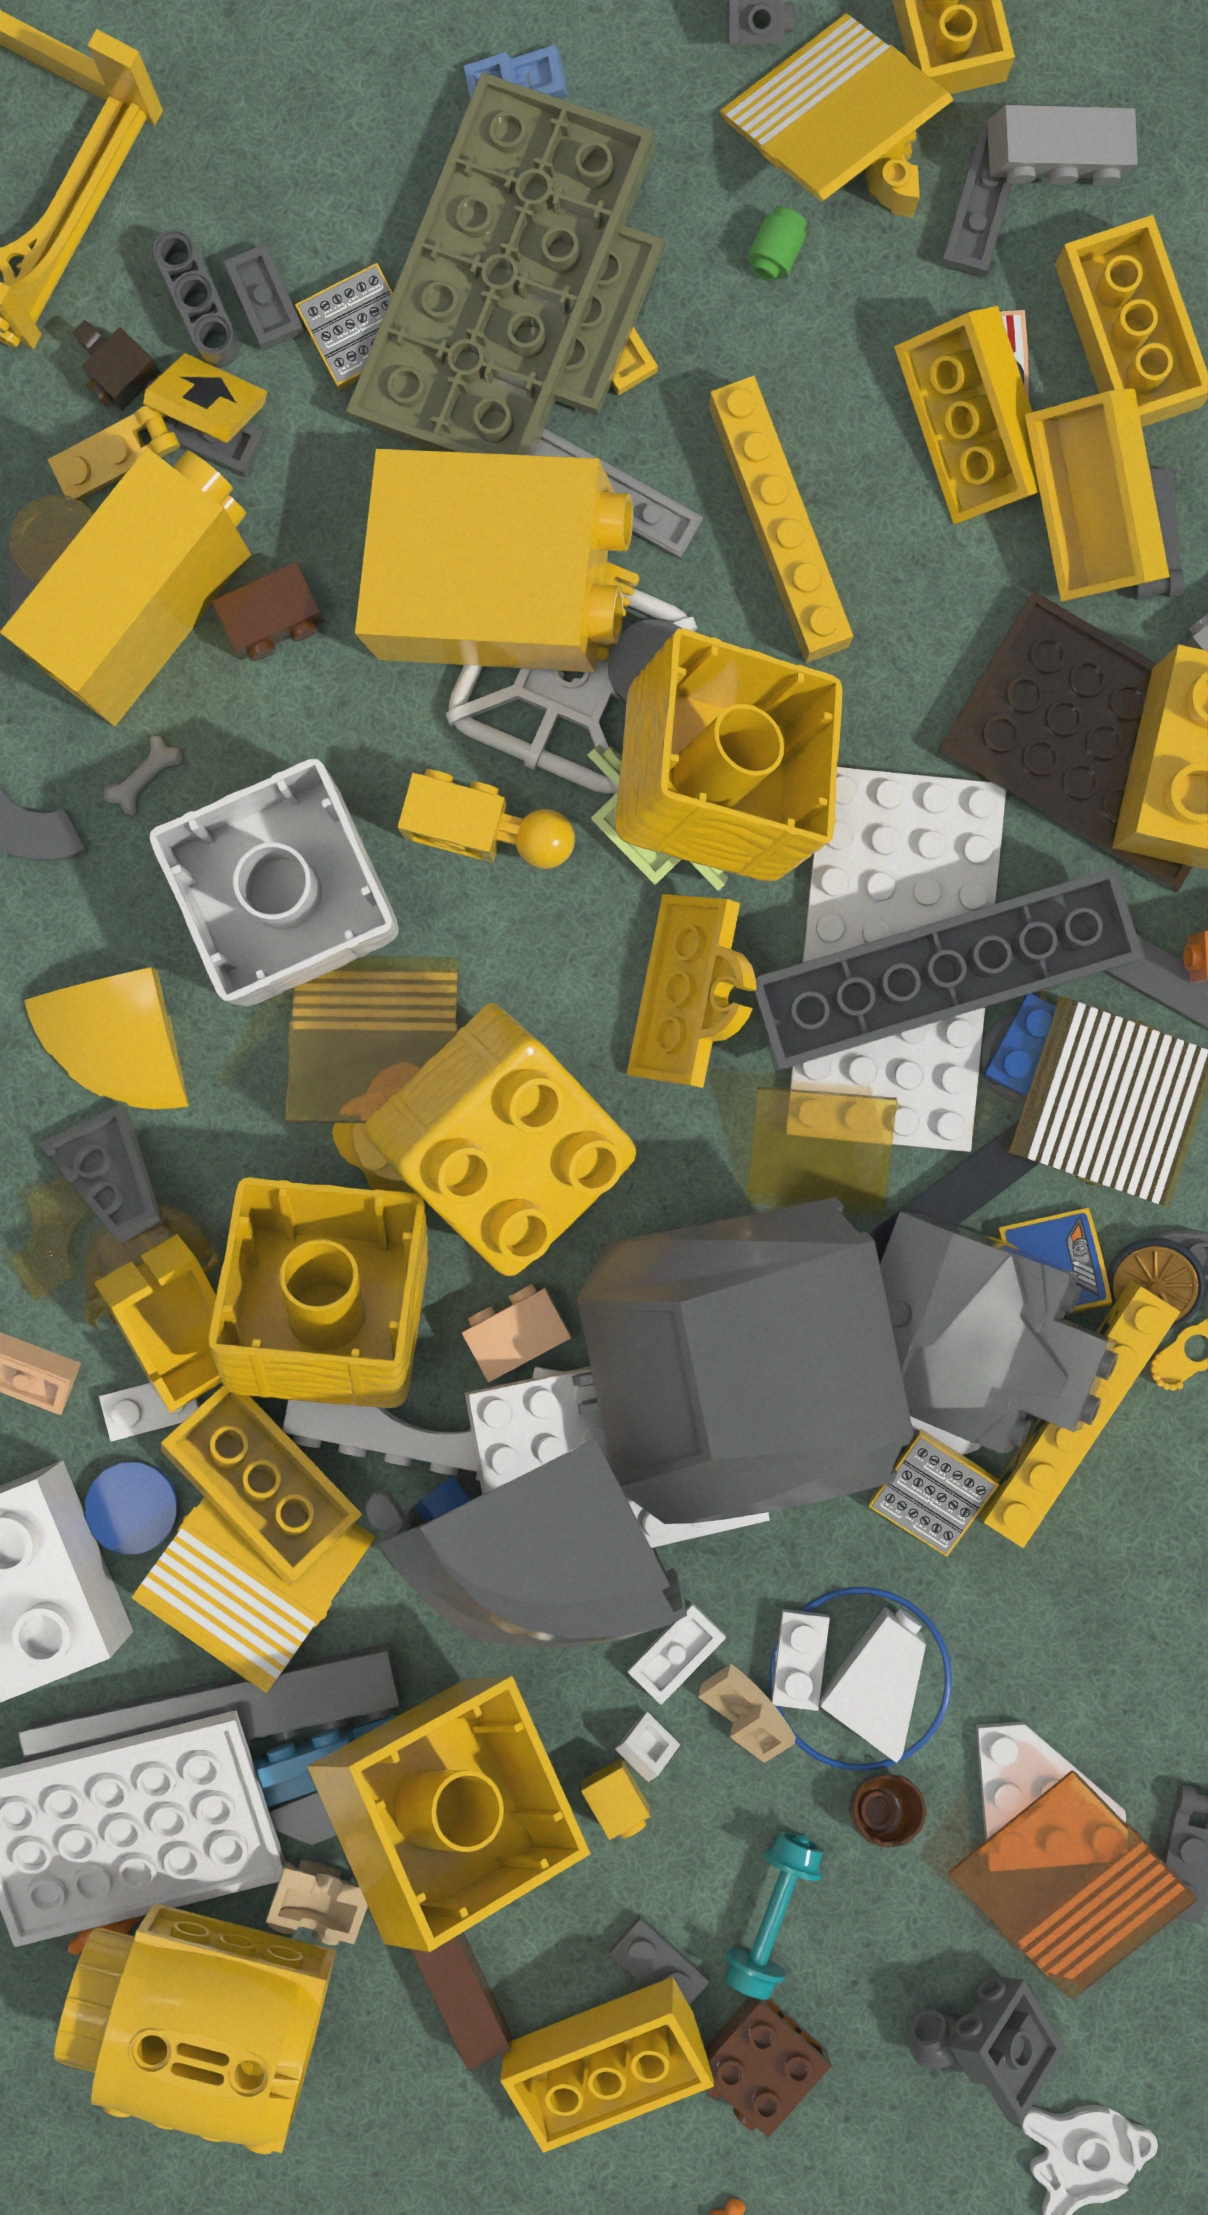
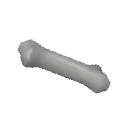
M160 736L150 737L151 748L148 758L125 781L120 784L107 785L104 788V799L108 803L120 804L125 814L135 815L137 813L136 799L139 792L161 770L166 767L182 764V751L177 747H167Z

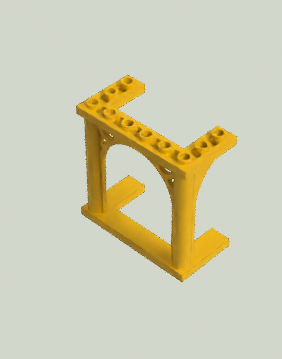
M0 10V45L106 100L43 217L21 238L0 248V270L4 278V283L0 282V341L15 349L21 343L34 350L42 335L36 326L38 318L145 121L155 126L163 112V108L141 55L136 49L96 29L87 45L93 57L92 59ZM14 256H21L24 259L16 265L17 269L20 270L16 278L9 261Z

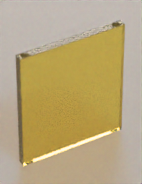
M758 1086L755 1093L756 1109L748 1189L745 1192L747 1203L783 1206L836 1197L844 1206L842 1211L884 1214V1209L887 1206L885 1200L895 1115L898 1109L897 1098Z

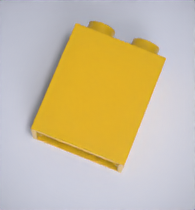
M146 448L0 633L41 670L115 727L213 604L212 600L218 598L251 556L236 529L247 513L229 496L233 487L212 466L189 450L172 467L149 448Z
M376 449L355 634L378 660L595 673L598 643L617 644L622 630V588L616 585H605L608 551H628L633 526V505L630 493L614 492L599 458Z

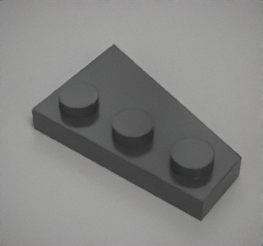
M122 1104L38 1143L120 1243L164 1224L129 1112Z

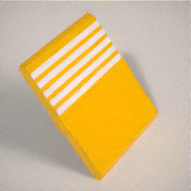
M846 13L721 109L719 113L732 128L760 150L764 158L777 169L780 167L822 203L954 99L946 89L909 62L907 57L891 44H886Z
M204 1497L197 1508L194 1506L189 1515L183 1518V1523L178 1528V1534L135 1591L132 1599L267 1694L313 1627L316 1628L318 1623L325 1619L327 1611L332 1605V1599L376 1537L358 1524H354L289 1587Z

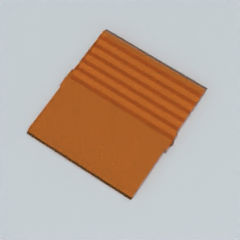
M1073 1770L948 1871L951 1878L1000 1927V1931L1019 1950L1022 1949L1071 1999L1079 1996L1198 1901L1185 1883L1150 1849L1140 1833L1127 1821L1124 1822Z

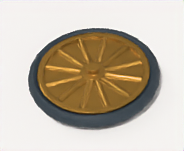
M1153 1237L1141 1239L1127 1245L1111 1261L1106 1273L1112 1298L1111 1307L1114 1306L1130 1280H1133L1180 1311L1170 1329L1181 1326L1191 1319L1200 1308L1205 1296V1274L1199 1260L1189 1249L1170 1239Z

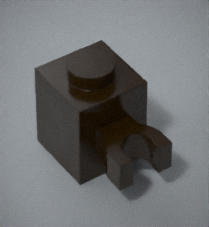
M84 319L72 332L78 339V343L91 355L81 366L90 379L86 387L104 406H107L112 401L123 411L145 389L148 380H154L160 373L154 359L121 327L105 340Z

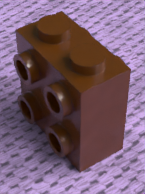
M749 1996L704 2047L714 2078V2087L705 2091L715 2099H719L720 2096L724 2097L735 2107L733 2109L734 2115L746 2128L754 2131L757 2127L768 2138L831 2067L828 2050L770 1998L764 2000Z

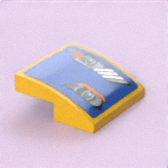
M1089 1208L998 1228L999 1239L1014 1245L1022 1252L1080 1274L1076 1285L1081 1287L1082 1290L1078 1303L1071 1314L1112 1304L1106 1269Z

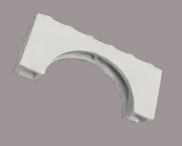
M536 1366L532 1378L565 1371ZM296 1400L288 1401L282 1431L294 1435L293 1442L295 1444L320 1448L322 1440L339 1444L338 1452L347 1455L366 1457L367 1450L385 1453L384 1461L392 1464L411 1466L412 1460L416 1459L431 1462L430 1471L457 1476L458 1468L476 1471V1480L480 1481L471 1430L457 1432L428 1430L405 1422L385 1408Z

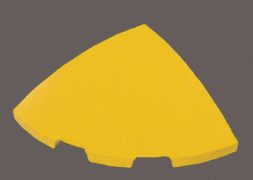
M150 967L24 1000L34 1031L47 1053L52 1055L57 1063L67 1071L69 1077L84 1088L101 1097L105 1096L137 1108L175 1109L189 1106L170 1016H167L158 970Z

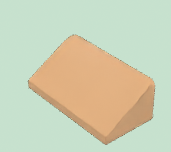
M0 1332V1392L61 1415L81 1363Z

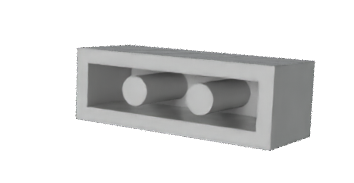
M1005 105L987 120L990 177H1007V182L1010 184H1024L1035 180V178H1050V183L1054 185L1071 184L1078 179H1093L1094 185L1107 186L1120 182L1123 175L1138 165L1135 108Z

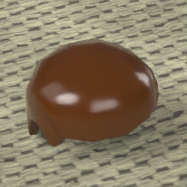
M889 1774L873 1775L859 1783L852 1792L848 1810L854 1830L869 1844L881 1847H896L910 1843L923 1829L927 1812L922 1792L908 1778L902 1775Z

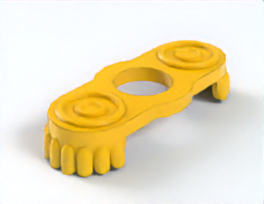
M1208 1317L1197 1325H1191L1182 1329L1176 1336L1175 1341L1157 1353L1152 1359L1150 1371L1153 1380L1156 1381L1158 1386L1172 1391L1182 1389L1185 1380L1198 1371L1208 1369V1356L1202 1361H1192L1184 1352V1345L1189 1337L1202 1335L1208 1339Z

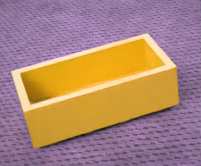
M1135 388L1111 390L1025 414L1061 602L1170 577Z

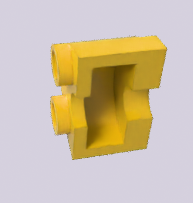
M916 130L868 166L865 172L869 192L872 196L875 195L878 201L891 209V213L894 215L912 218L920 198L918 165H912L907 160L910 159L912 154L911 143L916 140Z

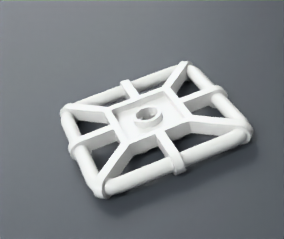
M634 589L635 592L632 596L623 594V596L630 599L629 607L659 620L671 622L682 629L691 631L698 629L694 618L688 617L686 613L676 606L637 589ZM597 660L595 673L584 672L581 679L574 678L572 682L564 681V673L559 670L521 668L514 685L469 703L468 700L483 666H463L450 696L449 711L445 714L450 726L455 725L466 736L525 761L524 766L535 770L537 767L542 768L595 792L613 793V795L618 792V787L607 775H601L544 750L558 717L588 729L595 747L600 744L605 750L609 748L599 723L611 696L620 698L614 693L608 677V660L605 662ZM517 699L546 711L532 744L473 718L476 715Z

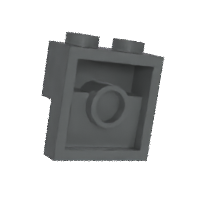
M994 1976V1978L987 1979L979 1986L978 1996L980 2000L972 2013L964 2015L957 2021L955 2025L957 2036L950 2049L970 2082L987 2086L1005 2118L1022 2122L1065 2048L1026 1982L1022 1979Z

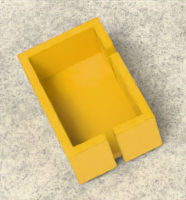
M178 1234L142 1254L140 1257L144 1263L136 1267L130 1261L94 1283L153 1389L170 1413L222 1383L209 1346V1333L216 1294L197 1258Z

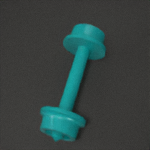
M780 1831L773 1846L764 1849L763 1858L774 1867L780 1869L770 1901L751 1952L739 1948H731L726 1953L729 1967L725 1981L729 1986L741 1992L744 1997L751 1996L757 1999L768 2000L776 1984L783 1982L786 1978L785 1970L772 1960H769L770 1953L798 1877L810 1881H819L823 1876V1871L819 1867L824 1850L818 1844L809 1840L805 1833L797 1835Z

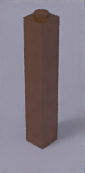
M460 1933L431 1952L411 1949L467 2070L469 2071L511 2051L512 2033L465 1933Z

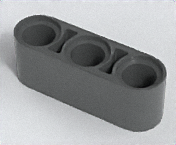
M171 229L164 231L157 237L153 247L158 267L203 361L217 368L226 367L235 361L240 347L229 318L192 239L181 230ZM182 251L188 253L186 260L181 264H168V259L175 252ZM194 293L207 294V299L200 306L191 307L186 305L187 300ZM214 334H224L227 336L226 341L219 348L212 349L205 346L208 338Z

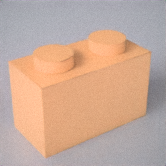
M530 1284L508 1296L512 1305L495 1313L493 1307L489 1306L467 1318L471 1327L465 1329L462 1334L488 1383L571 1339L572 1335L546 1286L536 1291L534 1285Z

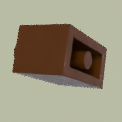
M297 562L212 600L231 644L241 660L247 657L251 661L263 659L276 651L275 644L290 637L293 642L309 638L318 631L316 625L325 622Z

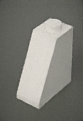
M884 1607L821 1692L820 1707L897 1763L904 1751L926 1643L923 1634L919 1632L922 1625L914 1617L902 1609H899L895 1614L887 1607Z

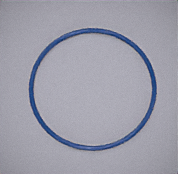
M851 1587L824 1594L809 1602L799 1611L809 1612L825 1601L844 1595H877L898 1602L911 1610L925 1623L937 1641L945 1669V1689L942 1704L932 1726L916 1744L903 1752L902 1757L897 1762L899 1763L913 1755L928 1742L938 1729L946 1713L951 1695L952 1671L943 1638L932 1621L918 1607L892 1592L870 1587ZM778 1640L770 1663V1695H772ZM775 1706L788 1723L781 1706ZM792 1729L796 1736L795 1743L802 1750L830 1766L853 1771H868L896 1764L891 1758L869 1764H853L831 1759L808 1746Z

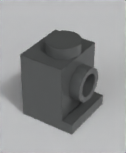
M727 0V43L729 45L784 43V33L793 32V2L785 3V0ZM760 9L767 10L770 16V21L764 28L755 27L752 20L754 13Z

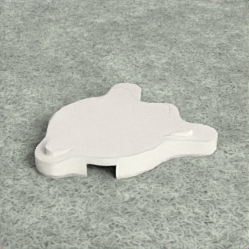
M1031 2106L1023 2121L1020 2122L1022 2130L1026 2135L1046 2147L1044 2154L1034 2157L1030 2162L1033 2176L1047 2189L1042 2205L1043 2215H1072L1074 2211L1084 2205L1104 2203L1120 2197L1129 2190L1127 2184L1134 2177L1136 2170L1140 2171L1144 2163L1156 2154L1158 2148L1157 2139L1147 2126L1134 2124L1117 2111L1106 2106H1081L1062 2114L1050 2113Z

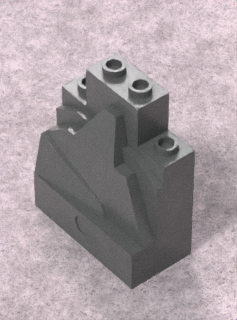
M900 1212L882 1258L880 1270L910 1416L1001 1454L1012 1451L1015 1445L1018 1447L1022 1446L1031 1424L1030 1420L1025 1419L1027 1413L1072 1432L1083 1429L1085 1423L1091 1425L1101 1404V1398L1095 1396L1101 1379L1107 1381L1110 1379L1119 1354L1113 1352L1116 1343L1115 1339L1063 1319L1065 1312L1071 1314L1078 1303L1082 1288L1077 1286L1076 1283L1080 1274L923 1212Z

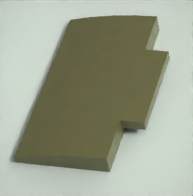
M482 72L347 407V415L430 451L531 456L535 454L555 401L599 416L665 249L664 239L625 226L656 149L654 131Z

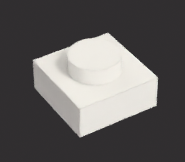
M646 1712L635 1721L615 1750L647 1782H650L660 1774L680 1744Z

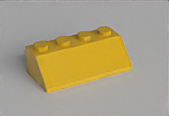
M998 306L968 312L894 346L953 524L1040 493L1025 414L1032 413L1033 411Z
M673 1977L512 2040L511 2051L503 2054L500 2079L543 2153L714 2087V2078L694 2013Z

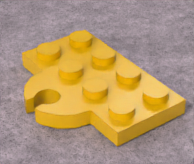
M662 895L626 1075L693 1087H704L712 1042L727 1040L737 1033L747 1021L753 1009L734 1002L730 1005L728 1004V996L734 986L747 991L756 990V978L751 963L742 953L731 949L740 903L721 898Z

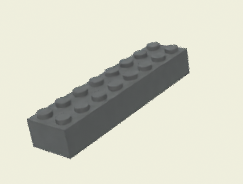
M1114 867L755 977L756 990L750 992L774 1070L777 1072L1130 964L1144 957L1120 880Z

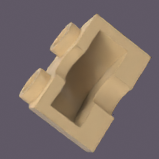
M301 1860L299 1868H294V1865L286 1862L266 1917V1923L272 1929L284 1934H294L295 1930L299 1927L313 1929L312 1936L316 1940L329 1945H337L339 1941L354 1944L368 1905L358 1884L339 1878L342 1870L310 1860Z

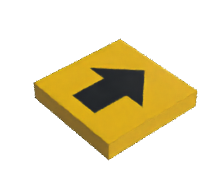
M184 353L146 389L143 404L228 443L263 407L268 391Z

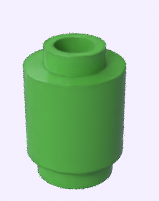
M776 206L772 214L765 216L746 255L748 262L752 265L751 271L756 276L769 282H774L776 278L784 279L788 277L807 237L804 231L807 221L802 215L790 208Z

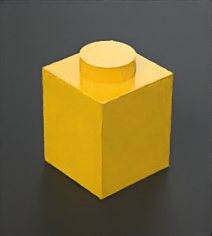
M622 1757L581 1781V1792L609 1840L618 1835H621L622 1839L631 1837L646 1826L645 1820L650 1817V1806Z

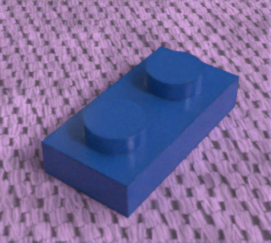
M1033 994L1025 995L987 1065L983 1076L1022 1097H1026L1070 1014Z

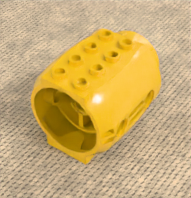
M153 1903L138 1927L135 1937L102 1928H95L90 1933L79 1958L65 2001L55 2043L54 2059L63 2065L95 2073L91 2104L103 2107V2110L112 2116H133L151 2122L162 2129H175L198 2135L203 2139L213 2142L225 2141L242 2144L250 2151L259 2154H270L273 2151L282 2153L295 2115L337 1950Z

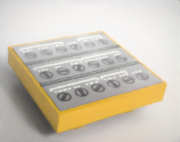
M378 263L295 304L339 391L359 380L393 295Z
M920 1428L893 1466L898 1472L894 1482L879 1486L869 1500L868 1507L947 1557L999 1486V1478Z

